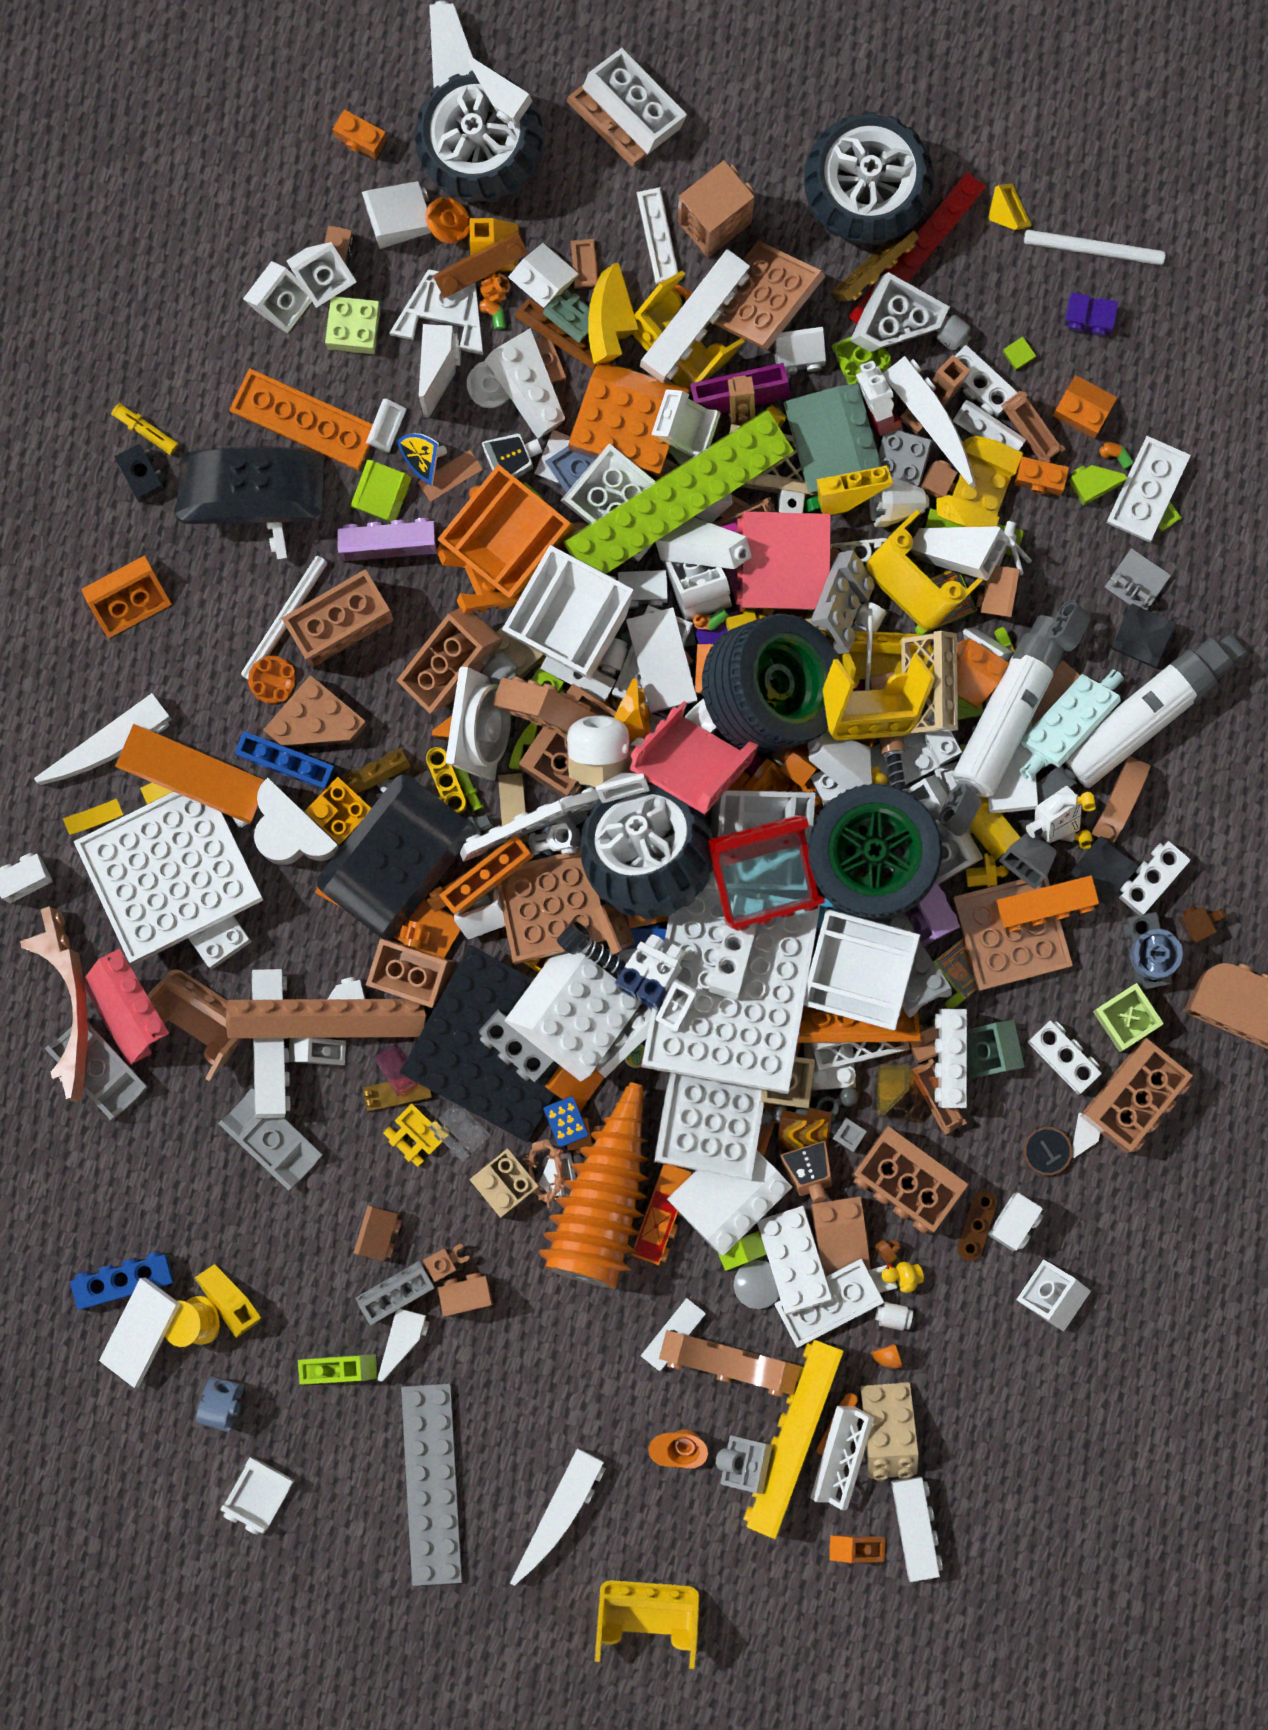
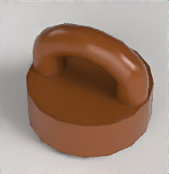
M881 1240L875 1245L877 1252L886 1263L892 1264L897 1260L895 1253L901 1247L899 1241L892 1240L886 1243L884 1240Z

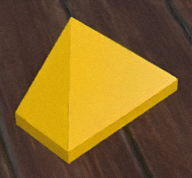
M1013 184L996 186L989 220L1014 230L1029 228L1032 225Z

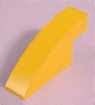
M614 263L601 273L590 302L588 334L594 364L610 363L619 357L622 351L618 339H625L638 330L619 263Z

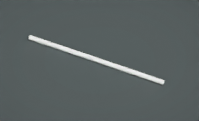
M873 615L868 617L865 691L870 690Z

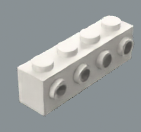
M939 1009V1014H935V1028L939 1029V1038L935 1039V1053H939V1063H935V1078H938V1088H935V1102H938V1107L966 1108L967 1009Z
M922 1477L891 1481L908 1580L913 1582L940 1577L939 1571L943 1570L940 1555L936 1556L934 1546L938 1545L936 1530L931 1531L930 1521H934L932 1506H927L926 1497L930 1496L927 1481L923 1482Z

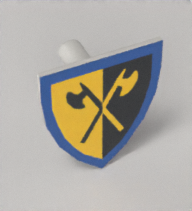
M412 433L404 435L397 440L401 454L412 471L432 486L437 458L447 454L446 447H439L437 441L424 434Z

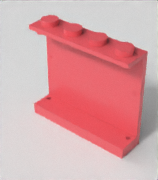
M744 511L741 519H737V533L747 537L752 557L736 568V581H740V590H736V604H740V611L744 612L745 608L815 610L830 572V514Z
M683 701L678 708L674 707L670 711L665 721L661 720L653 734L650 732L646 736L641 747L639 745L636 746L631 754L633 761L630 770L638 774H644L645 779L701 813L706 814L752 763L758 744L748 742L741 751L683 717L687 702Z
M120 948L98 959L83 979L85 991L127 1064L131 1066L150 1056L152 1052L149 1049V1045L168 1035L169 1032Z

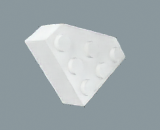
M887 273L877 280L850 341L872 352L931 333L941 327L949 306L898 277Z

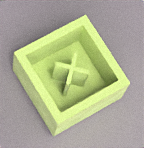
M332 297L330 300L325 341L327 349L375 355L380 316L379 301Z
M1137 983L1093 1011L1119 1052L1164 1024Z

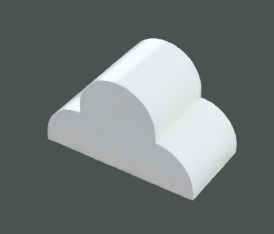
M663 561L684 620L691 621L699 613L706 615L715 613L721 607L723 609L732 607L728 581L721 567Z
M267 778L262 783L258 791L257 802L264 816L255 828L254 840L258 850L265 858L278 865L294 863L303 855L317 861L333 858L339 851V846L270 779Z

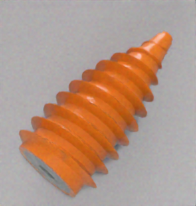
M629 1083V1087L625 1088L619 1102L615 1104L616 1107L611 1116L604 1118L606 1125L602 1131L591 1133V1136L596 1141L592 1147L580 1148V1152L586 1157L585 1162L570 1166L578 1174L576 1180L564 1181L563 1185L571 1193L569 1197L556 1199V1202L564 1208L562 1214L549 1217L558 1228L555 1232L544 1233V1237L552 1243L551 1248L538 1251L547 1260L545 1264L547 1270L580 1282L611 1289L616 1288L620 1272L632 1270L623 1263L625 1254L636 1253L628 1245L629 1236L640 1235L632 1227L633 1218L644 1217L643 1214L635 1209L636 1200L647 1198L638 1191V1182L649 1180V1178L640 1173V1163L650 1161L641 1155V1143L647 1141L642 1138V1123L644 1122L642 1121L645 1094L642 1085Z

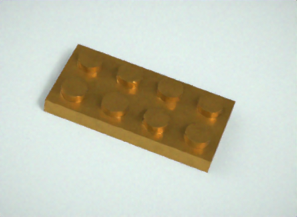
M908 230L902 236L886 241L830 292V295L839 301L856 300L862 295V289L866 285L874 284L881 277L879 274L885 268L888 270L898 262L896 258L902 253L910 252L915 247L914 242L919 239V236L914 230Z

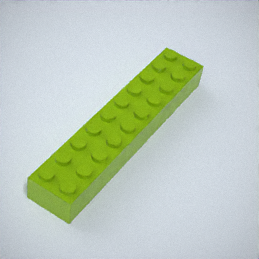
M769 410L763 411L563 541V544L572 557L606 574L794 452Z

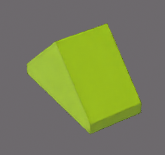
M760 1231L742 1237L723 1256L718 1253L725 1271L767 1254Z

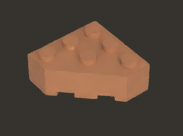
M310 675L263 731L278 745L293 749L298 747L351 744L365 729L367 723Z
M513 676L512 680L502 677L491 703L506 713L530 720L531 723L546 729L550 728L562 733L566 737L569 728L577 720L589 716H598L590 711V706L581 702H577V704L573 702L574 697L565 693L558 694V689L554 686L544 684L542 687L541 684L529 680L527 683L525 680Z

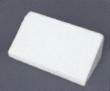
M966 628L963 630L964 640L973 639L1006 662L1013 655L1011 650L978 629Z

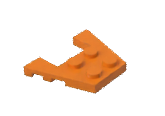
M439 544L436 551L442 565L465 568L476 595L460 593L457 602L464 614H471L472 611L476 610L479 613L487 612L488 608L493 607L499 610L516 606L522 592L509 599L444 544Z

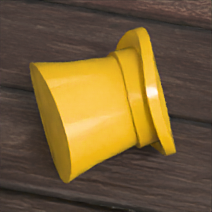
M196 1296L186 1302L177 1301L180 1303V1306L165 1334L166 1339L178 1347H185L191 1343L203 1345L214 1341L218 1335L220 1325L214 1303L205 1296Z

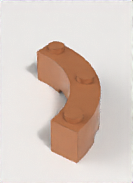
M666 1330L659 1359L668 1361V1367L682 1370V1366L714 1373L717 1374L716 1379L731 1383V1379L740 1380L768 1388L769 1394L783 1397V1393L794 1394L801 1367Z

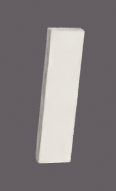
M655 188L637 192L655 283L659 285L662 281L677 274L678 270L661 189Z

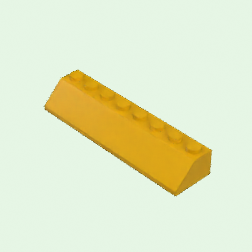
M813 1340L812 1344L807 1343L803 1353L806 1361L804 1367H800L796 1389L793 1395L788 1394L786 1403L790 1404L786 1414L782 1412L777 1425L781 1428L779 1436H773L770 1444L772 1445L771 1451L773 1452L769 1460L763 1494H752V1497L756 1499L753 1507L748 1506L743 1520L747 1521L746 1527L776 1539L843 1350Z

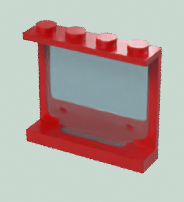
M799 814L707 840L725 924L728 927L735 929V931L748 929L750 924L757 922L758 924H766L772 922L774 917H791L795 915L796 911L803 909L804 911H812L817 909L818 905L825 903V899L818 895L816 882L810 868L808 845L804 829L809 828L806 817Z

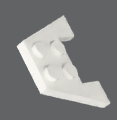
M428 269L390 331V335L413 340L418 317L464 327L460 350L483 355L475 283L443 298L432 276L438 273V271Z

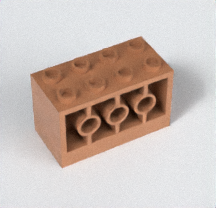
M724 160L679 195L678 223L707 258L752 224L755 192L747 182L743 184L738 178L740 174L732 164L728 166Z
M366 569L282 617L284 624L310 668L315 667L394 621L390 609Z
M572 684L566 693L575 698L573 702L576 704L581 702L590 706V711L598 716L614 718L616 711L575 684ZM543 727L519 762L520 770L562 798L578 795L583 787L579 781L569 778L567 737L562 735V733ZM565 762V768L557 769L556 763Z
M1146 1038L1137 1044L1080 1116L1124 1153L1137 1152L1146 1141L1143 1138L1144 1135L1153 1132L1161 1123L1158 1119L1161 1114L1168 1113L1174 1107L1176 1101L1173 1099L1177 1094L1183 1095L1192 1083L1189 1080L1193 1075ZM1156 1075L1159 1084L1153 1085L1151 1076ZM1141 1094L1144 1102L1138 1104L1136 1102V1095ZM1126 1113L1128 1115V1122L1122 1123L1120 1114Z
M889 1126L883 1130L851 1175L855 1178L853 1183L861 1189L867 1190L869 1188L875 1192L873 1197L884 1205L887 1203L895 1207L893 1212L903 1219L909 1217L915 1221L913 1226L923 1234L935 1232L968 1186L966 1182ZM889 1163L892 1173L884 1175L881 1165ZM909 1178L911 1180L910 1184L912 1185L911 1189L906 1188L904 1190L902 1188L903 1183L901 1182V1180H906ZM922 1193L931 1194V1203L924 1204L922 1202Z

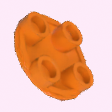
M278 656L260 658L252 665L248 674L250 690L257 699L265 703L285 701L295 686V670L286 660Z

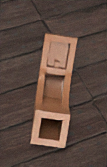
M954 355L937 370L935 377L931 381L937 388L933 392L943 407L957 393L971 371ZM909 408L900 416L901 422L916 435L924 428Z
M1131 756L1127 758L1106 806L1092 831L1093 835L1097 837L1102 836L1108 842L1114 844L1134 807L1151 765Z

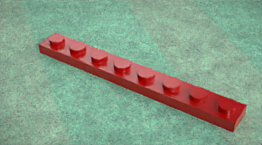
M967 172L918 231L919 239L914 242L915 247L910 252L902 253L896 258L898 262L892 268L886 270L883 275L890 273L908 283L977 200L986 186ZM875 285L849 315L848 319L854 324H858Z

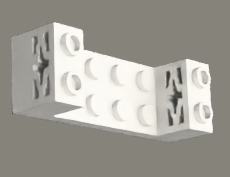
M932 713L927 720L932 726L935 725V713ZM943 730L903 736L905 753L901 755V758L904 760L902 762L903 770H906L904 772V778L907 779L905 785L959 758L962 751L951 731ZM880 744L872 747L870 752L871 767L878 766L881 773L888 777L889 771L886 769L888 763L885 760V756L881 755ZM823 771L812 775L809 779L823 800V809L833 798L845 792L841 786Z

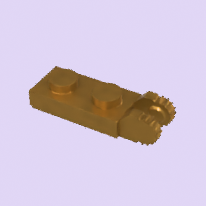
M400 747L395 751L388 752L384 757L366 764L358 771H349L342 777V781L357 794L409 768L410 764Z

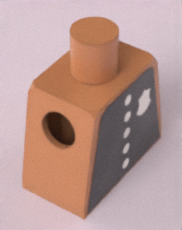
M328 226L325 243L331 242L349 269L356 234L349 229Z
M825 1141L781 1155L783 1167L800 1196L810 1194L813 1203L825 1201L827 1197L824 1189L832 1186Z

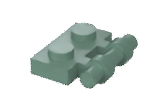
M565 289L561 296L558 295L544 309L543 314L580 343L588 335L590 307L580 300L581 297L576 293L572 294Z

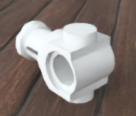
M570 818L556 820V825L548 828L546 833L529 834L528 842L534 855L540 854V851L551 849L554 852L561 850L562 855L575 853L576 848H579L581 834L576 828L575 823H571ZM565 831H568L569 833V839L567 840V842H565L563 839Z

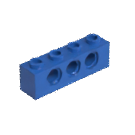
M243 731L234 753L238 758L323 791L330 785L336 771L333 765Z
M158 1251L147 1254V1259L138 1262L137 1258L123 1261L122 1267L114 1269L112 1264L99 1268L100 1273L90 1275L89 1271L75 1275L76 1280L70 1281L77 1310L132 1295L141 1278L140 1270L143 1266H148L151 1269L152 1275L148 1280L158 1288L175 1283L168 1254L161 1255V1252ZM119 1273H125L128 1277V1282L124 1287L119 1286L116 1282V1277ZM97 1279L104 1283V1290L99 1294L94 1292L92 1288L94 1281Z

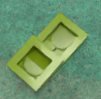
M530 723L520 736L511 756L509 764L511 769L520 770L519 762L522 759L524 747L529 748L535 740L538 725Z

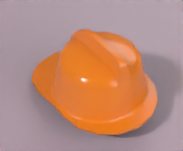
M681 1429L675 1433H662L650 1442L648 1448L651 1459L658 1465L666 1467L696 1468L701 1466L708 1456V1448L704 1441L699 1438L698 1434L689 1429Z

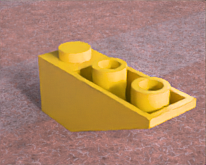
M888 466L816 479L818 502L822 514L830 515L847 512L893 485Z
M215 1264L195 1277L199 1286L214 1303L218 1313L236 1338L259 1322L261 1317L248 1298Z

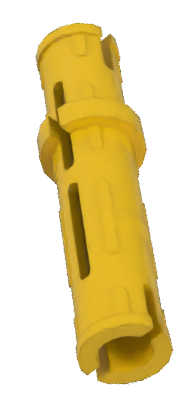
M118 403L111 413L113 417L125 423L130 431L135 430L151 443L168 453V455L171 456L177 449L178 442H175L142 419L143 416L141 414H135L123 406L122 403Z

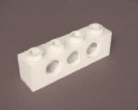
M735 894L733 902L730 901L732 914L734 917L759 911L762 909L763 902ZM758 922L750 924L748 929L735 931V929L728 927L726 924H721L718 938L723 940L721 947L716 946L712 961H716L714 970L709 969L706 980V984H710L708 992L737 1000ZM736 942L740 949L732 951L727 947V944ZM723 965H730L734 972L726 974L721 970V967Z

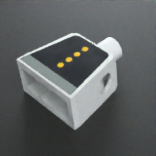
M520 434L482 442L492 471L499 464L516 479L533 469L530 457L542 453L537 439L524 444Z

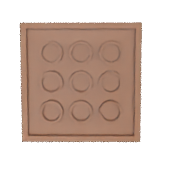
M757 241L743 259L750 266L747 273L750 277L742 287L738 285L733 292L736 295L728 306L726 304L722 305L719 309L722 313L714 324L767 351L824 279L825 275L821 270Z
M580 849L571 854H558L529 861L497 885L514 964L567 952L558 944L557 938L572 920L584 925L591 933L590 937L595 939L597 944L607 943L594 910L601 906V900L585 875Z
M1047 876L1036 889L1050 886ZM1022 879L952 898L978 991L1073 966L1060 919L1057 920L1056 915L1047 917V923L1033 926L1032 922L1024 923L1023 929L1009 932L1008 928H1002L996 900L1036 890Z

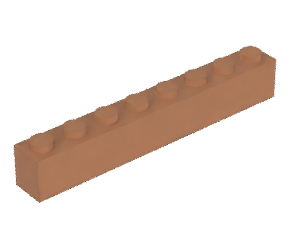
M408 999L228 1000L226 1029L228 1038L418 1037L424 1027L426 1015L424 1005Z

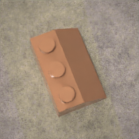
M380 939L366 985L434 1008L450 980L455 962L389 939Z

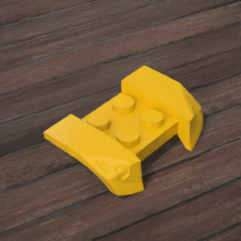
M972 436L965 439L962 443L971 464L976 487L972 488L960 474L953 496L947 495L937 498V515L963 527H996L1000 518L997 515L1011 476L1016 474L1023 453L997 440Z

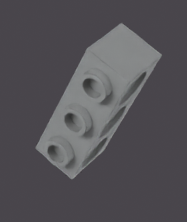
M498 1009L479 1030V1034L482 1035L480 1040L488 1048L491 1049L494 1046L499 1050L498 1056L509 1065L512 1062L519 1068L516 1072L523 1079L528 1081L530 1078L535 1082L554 1060L504 1021L507 1016ZM494 1025H500L504 1031L501 1036L493 1037L489 1033L490 1028ZM518 1041L521 1043L522 1048L518 1053L509 1052L508 1045L511 1042ZM535 1057L540 1060V1065L536 1069H529L526 1066V1062L529 1058Z
M420 1261L357 1296L356 1301L367 1321L372 1325L434 1289V1286Z

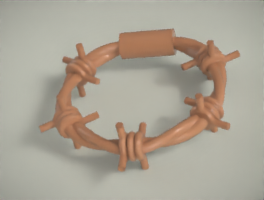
M545 1139L533 1143L529 1156L526 1154L527 1158L522 1160L526 1161L528 1174L535 1181L532 1166L536 1168L535 1164H539V1161H535L536 1153L548 1148L551 1150L547 1158L555 1160L558 1175H553L555 1182L550 1183V1185H555L553 1192H550V1187L546 1194L539 1192V1190H544V1188L540 1187L532 1192L539 1197V1200L545 1201L547 1207L550 1208L549 1203L553 1202L554 1198H559L558 1195H555L558 1194L561 1187L565 1188L563 1185L564 1179H568V1177H562L560 1153H563V1150L555 1149L550 1144V1141Z

